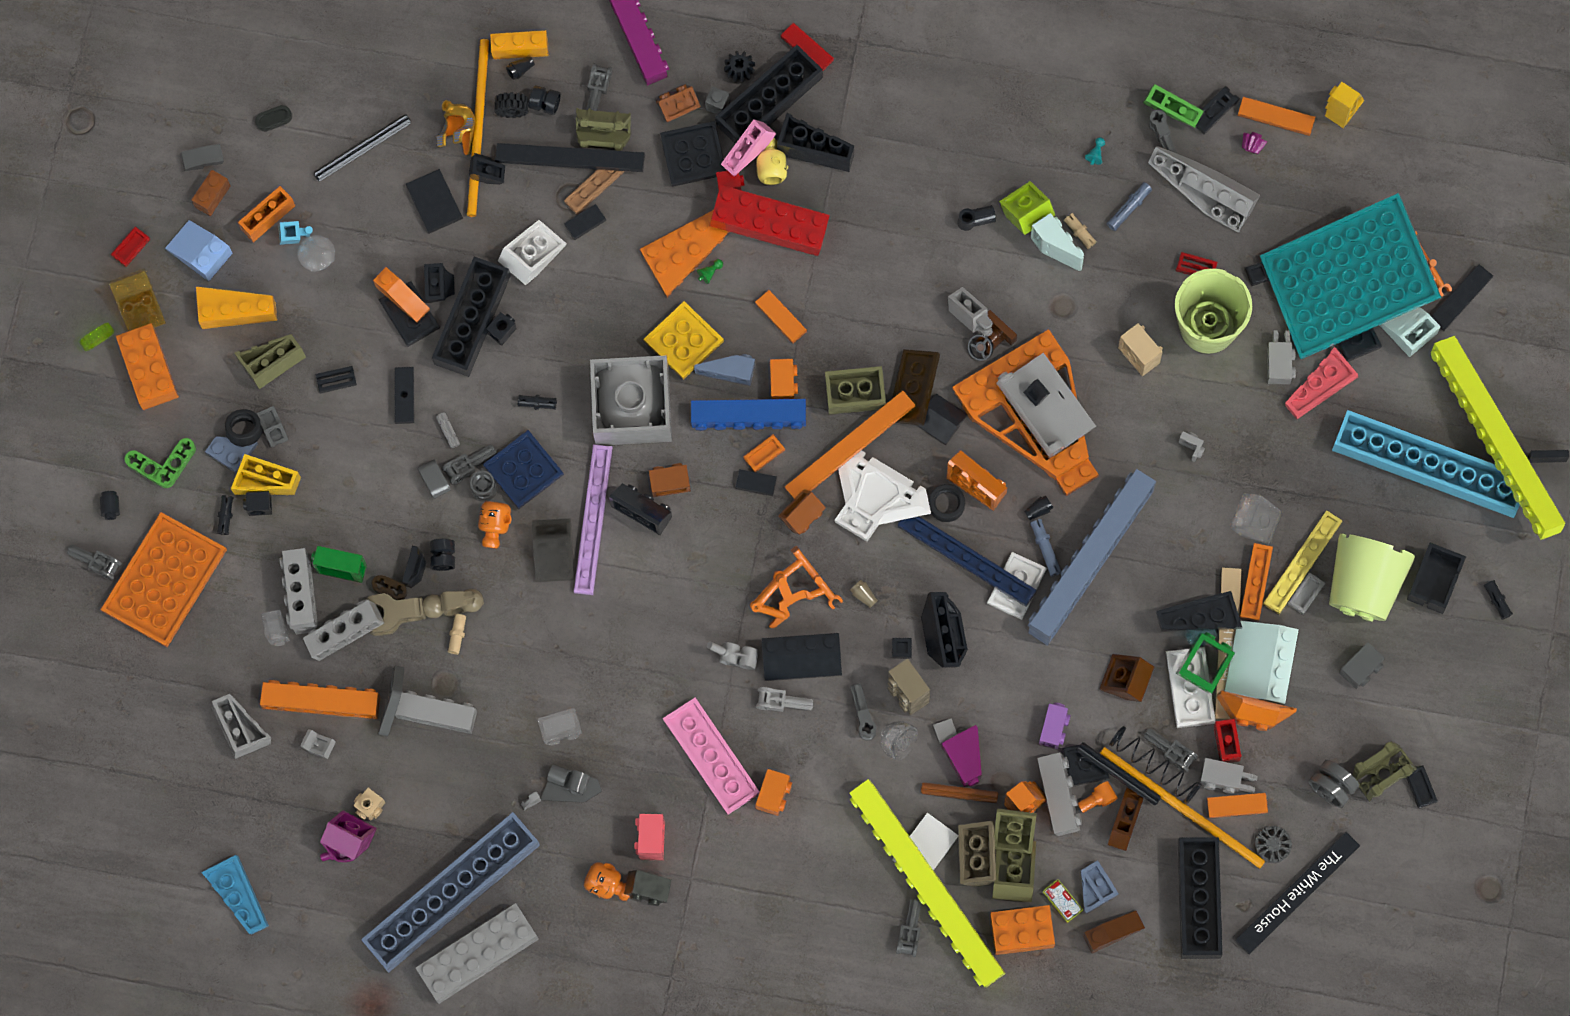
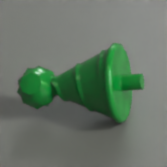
M716 259L712 266L697 269V273L700 276L698 280L701 281L703 279L705 283L709 284L716 268L721 269L723 267V261Z

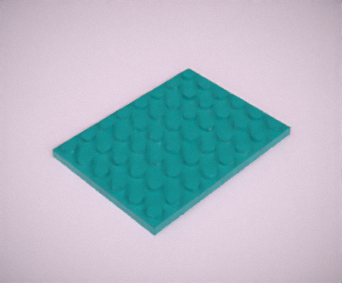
M1399 193L1260 255L1301 359L1441 298Z

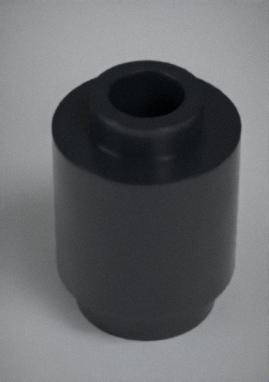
M104 491L101 493L100 514L102 517H105V520H114L120 515L119 496H117L116 491Z

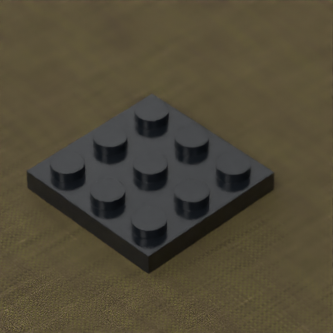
M715 121L660 133L672 187L716 178L717 172L726 171L721 165L723 155Z

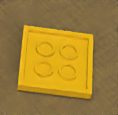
M685 301L643 339L658 356L667 355L668 365L683 380L694 370L696 364L702 363L724 342V339Z

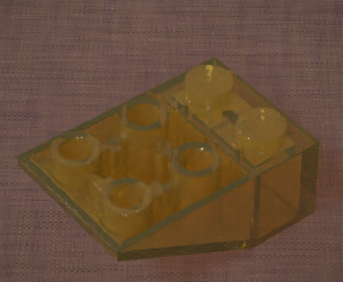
M145 268L110 281L111 290L128 331L152 323L154 328L166 324Z

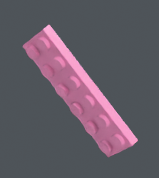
M693 698L663 718V721L727 815L759 795L760 791L696 698Z

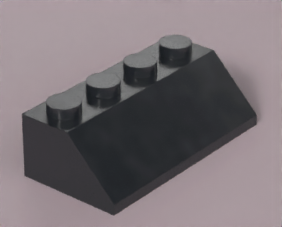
M839 633L762 638L765 681L842 676Z

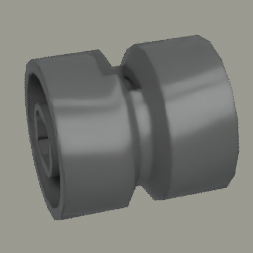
M477 471L470 478V487L476 499L485 502L494 498L497 487L491 473Z

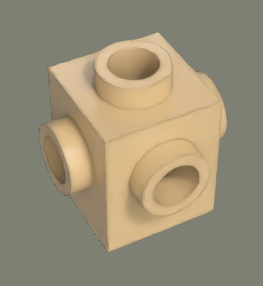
M367 788L363 794L360 793L354 800V808L357 810L355 814L363 820L366 818L370 821L373 818L376 819L381 814L385 801L370 788Z

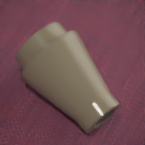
M862 580L850 589L853 593L852 596L866 604L869 608L878 601L867 583H864Z

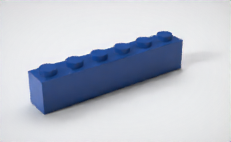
M806 399L691 401V425L696 430H706L707 428L725 430L726 427H734L736 430H743L745 427H753V429L757 430L764 429V427H772V429H782L783 427L800 429L802 426H806Z

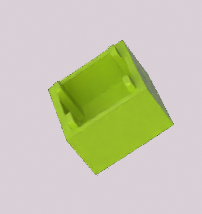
M1031 181L999 201L1005 217L1024 235L1031 232L1033 224L1050 213L1052 216H1055L1050 199Z

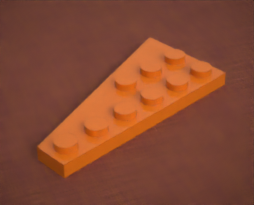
M714 210L640 249L642 256L667 298L729 233V231L709 226Z

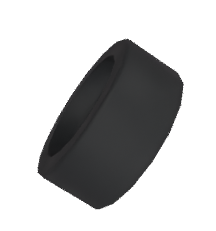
M236 410L226 418V436L234 445L241 447L250 446L260 439L262 434L261 421L259 416L252 410ZM241 421H248L255 425V428L248 434L240 435L232 431V427Z
M952 484L937 486L929 497L931 514L941 522L957 520L965 509L963 492ZM945 492L954 494L958 500L957 509L950 514H944L936 507L937 497Z

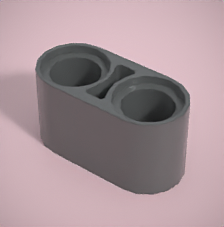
M435 459L417 468L433 499L451 490Z

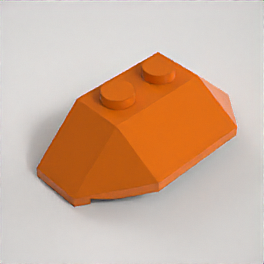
M1223 690L1217 694V699L1230 719H1235L1237 725L1256 726V729L1260 731L1270 730L1292 716L1297 708Z

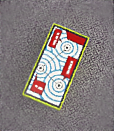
M1059 880L1043 891V894L1067 923L1083 911Z

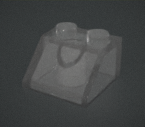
M1243 493L1230 528L1242 537L1270 546L1283 512L1261 495Z

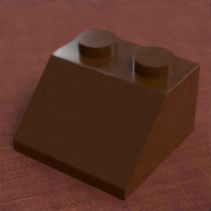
M1112 654L1099 689L1125 700L1142 702L1154 666L1141 657Z

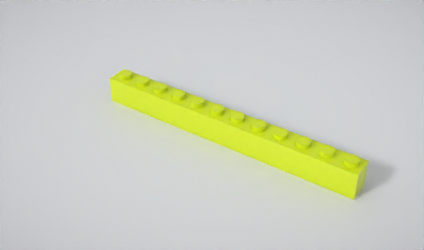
M1452 336L1434 343L1431 351L1433 361L1437 362L1440 367V372L1447 379L1450 390L1455 393L1460 407L1464 408L1469 422L1474 425L1479 439H1482L1487 453L1495 461L1497 470L1501 471L1504 476L1505 484L1511 488L1515 501L1519 502L1524 516L1531 522L1534 533L1538 534L1540 540L1561 533L1566 524L1456 337Z
M866 780L850 792L852 796L850 798L851 803L856 809L858 807L863 812L861 817L866 824L871 823L874 828L872 833L878 841L882 839L885 844L883 848L889 856H894L896 859L895 866L900 872H905L908 877L905 880L912 889L914 887L919 892L917 895L918 899L923 905H928L930 908L928 913L932 919L940 922L942 926L939 929L945 937L949 936L953 941L951 946L955 952H960L963 955L964 959L962 962L968 970L972 968L976 974L973 977L978 985L981 986L983 984L984 987H988L1005 975L1004 970L871 780Z

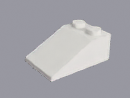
M538 220L503 248L498 262L504 267L509 268V271L526 285L555 258L567 243Z

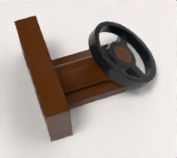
M991 310L987 312L989 319L992 321L991 336L986 337L982 334H977L968 342L969 354L978 361L988 359L992 355L993 350L1004 340L1011 346L1017 341V334ZM975 337H979V338L975 341L976 344L972 343V341H973V339H974ZM971 347H975L976 351L981 353L983 358L976 357Z

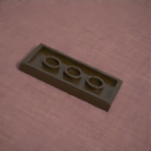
M903 349L892 399L904 391L915 404V407L896 423L924 426L940 358L938 352Z

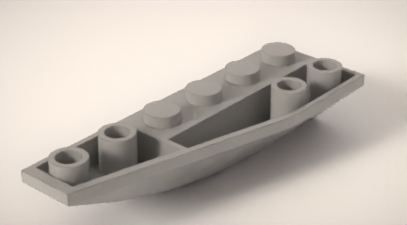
M1158 146L1155 147L1148 162L1204 214L1238 233L1260 197V194L1192 159Z

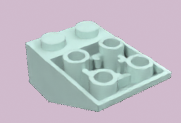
M1050 213L1032 225L1031 239L1041 253L1078 271L1082 270L1084 253L1080 247H1076L1073 244L1071 235L1068 232H1064L1061 228L1062 224L1057 217L1054 218Z
M1420 307L1380 324V327L1409 357L1437 335L1441 327Z

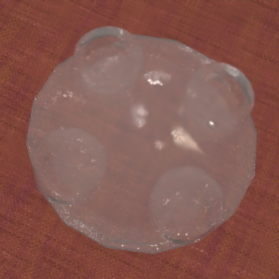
M314 235L306 238L298 248V258L300 263L310 272H316L326 269L334 262L335 249L328 238Z

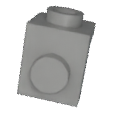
M1182 432L1179 444L1195 451L1191 461L1195 462L1197 457H1202L1205 450L1202 447L1204 440L1199 439L1192 432Z
M308 729L301 747L311 754L328 759L336 741Z

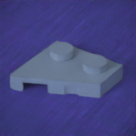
M216 436L205 453L237 473L244 454L251 455L258 443L241 447L231 443L227 437Z
M1098 860L1081 870L1084 911L1086 914L1119 894Z

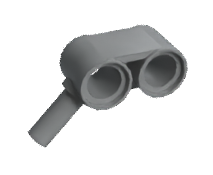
M711 641L708 642L707 648L719 653L720 663L738 666L747 670H755L759 655L758 649L747 646L740 649L739 645L724 642L723 646Z

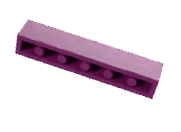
M609 0L647 86L667 78L668 64L666 60H662L660 57L662 51L659 44H655L653 41L655 36L652 29L646 26L648 21L645 13H641L638 8L640 7L639 0Z

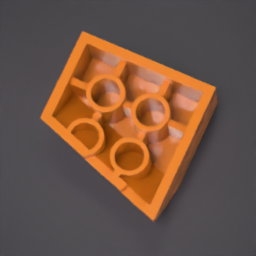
M961 450L949 460L947 479L994 511L1007 493L1006 484L1002 480L993 477L986 469L982 468Z

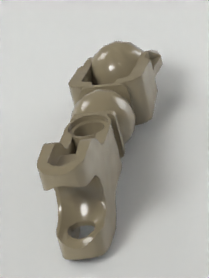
M470 588L465 591L442 592L440 596L431 594L425 599L420 597L394 600L385 593L367 597L366 600L375 603L378 609L384 610V624L370 631V634L373 636L390 635L402 623L427 619V617L436 619L443 614L453 617L455 614L474 613L484 605V598L480 591Z

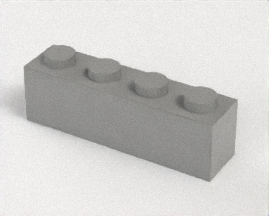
M406 690L405 693L402 692L395 714L396 718L472 734L477 710L472 704L462 702V705L455 704V701L444 698L441 701L436 700V697L425 694L422 697L413 691Z
M1059 752L1037 758L1054 834L1061 836L1080 831L1079 825H1082L1080 814L1076 813L1075 806H1078L1076 795H1072L1071 787H1074L1071 775L1068 776L1067 768H1069L1067 757H1064Z

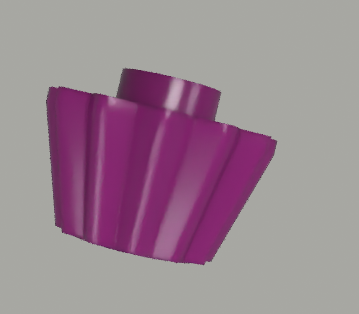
M1244 132L1242 148L1258 155L1267 144V141L1261 139L1262 135L1252 132L1249 134Z

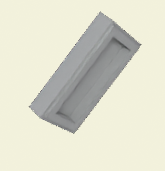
M1309 572L1287 605L1304 615L1325 585V582Z

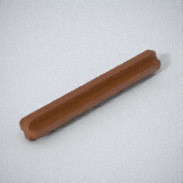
M925 782L921 785L922 794L997 803L998 792Z

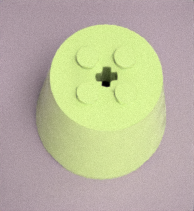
M1204 269L1193 273L1183 282L1175 299V312L1183 340L1195 351L1207 354L1220 352L1235 340L1247 326L1252 313L1250 292L1240 278L1222 269Z
M1340 534L1329 605L1340 609L1343 614L1354 617L1358 615L1362 619L1371 622L1373 620L1386 621L1415 556L1405 550L1400 552L1394 551L1392 545L1356 535H1349V538H1346L1345 534Z

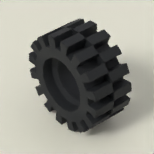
M500 93L495 96L494 113L498 116L500 115V117L506 116V118L526 116L528 114V97L520 93Z

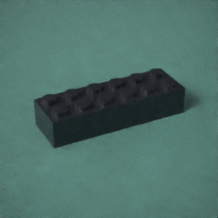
M796 45L715 117L716 125L736 144L753 120L764 122L767 126L771 125L823 78V69Z
M475 256L473 257L433 353L432 360L434 365L467 377L470 376L487 335L486 328L493 321L511 277L509 268Z
M1179 837L1178 873L1181 959H1221L1223 952L1219 837Z

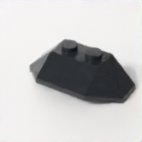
M930 592L927 595L921 615L927 654L942 668L960 667L968 650L961 612L954 602L948 598L949 595L946 592Z

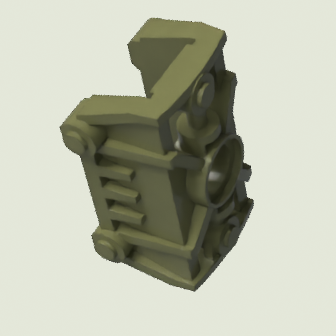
M576 108V136L580 147L599 146L614 148L616 151L623 150L631 136V113Z
M1391 741L1385 744L1384 749L1365 762L1355 764L1352 776L1358 781L1365 775H1373L1370 778L1371 781L1359 783V789L1370 802L1372 798L1381 796L1385 789L1400 779L1410 776L1413 770L1415 771L1417 768L1400 745ZM1401 752L1402 755L1399 757V762L1389 765L1390 758ZM1382 769H1386L1390 772V776L1382 779L1379 777V772Z

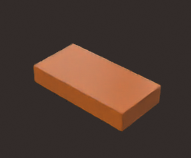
M773 434L746 454L743 459L754 472H757L785 451V448Z

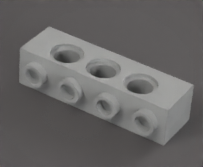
M363 600L357 604V607L343 611L338 618L326 621L324 626L319 629L309 631L308 635L303 637V640L311 657L321 661L384 624V621L376 604L370 600ZM362 615L361 621L357 623V618ZM345 625V630L341 633L340 629ZM329 634L328 641L324 642L325 636Z

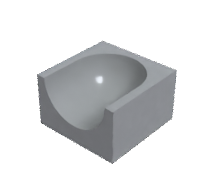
M667 355L590 360L592 422L595 444L622 445L672 442Z

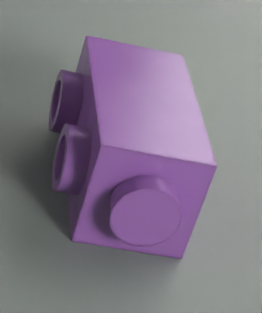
M1056 702L1049 704L1039 745L1058 749L1059 744L1063 745L1066 733H1062L1064 726H1068L1071 716L1067 714L1068 708H1065V705Z

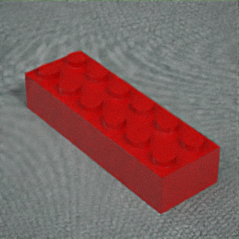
M720 185L709 226L818 256L830 215Z

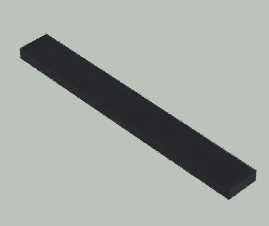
M497 143L495 154L496 163L643 172L645 152Z

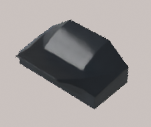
M474 153L470 160L469 176L472 180L500 185L504 183L505 165L494 162L490 157Z
M443 263L424 264L425 301H445L447 297L455 295L454 275L445 269Z
M413 545L402 580L405 587L409 588L422 581L427 563L419 547Z

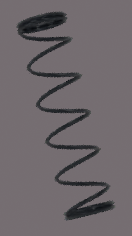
M1122 726L1110 741L1109 746H1114L1118 741L1116 749L1117 752H1121L1128 748L1130 745H1132L1136 740H1138L1131 757L1132 763L1140 761L1151 751H1153L1146 767V774H1151L1155 772L1162 765L1168 762L1161 777L1160 783L1161 785H1166L1182 773V776L1179 780V783L1175 791V796L1179 797L1185 794L1187 791H1189L1192 787H1194L1184 800V803L1188 804L1190 800L1194 797V795L1197 793V791L1200 789L1201 784L1199 782H1196L1183 793L1177 795L1179 785L1184 776V771L1179 772L1168 782L1162 784L1163 777L1165 775V772L1168 768L1170 761H1164L1156 769L1148 773V767L1154 755L1155 748L1148 751L1138 760L1133 761L1135 751L1140 742V737L1133 740L1123 749L1118 750L1119 743L1126 730V727Z

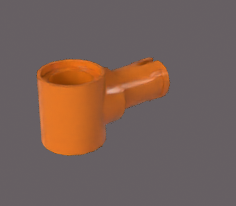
M1106 781L1095 787L1092 795L1078 802V806L1081 812L1084 813L1097 805L1107 806L1116 801L1118 797L1109 781Z

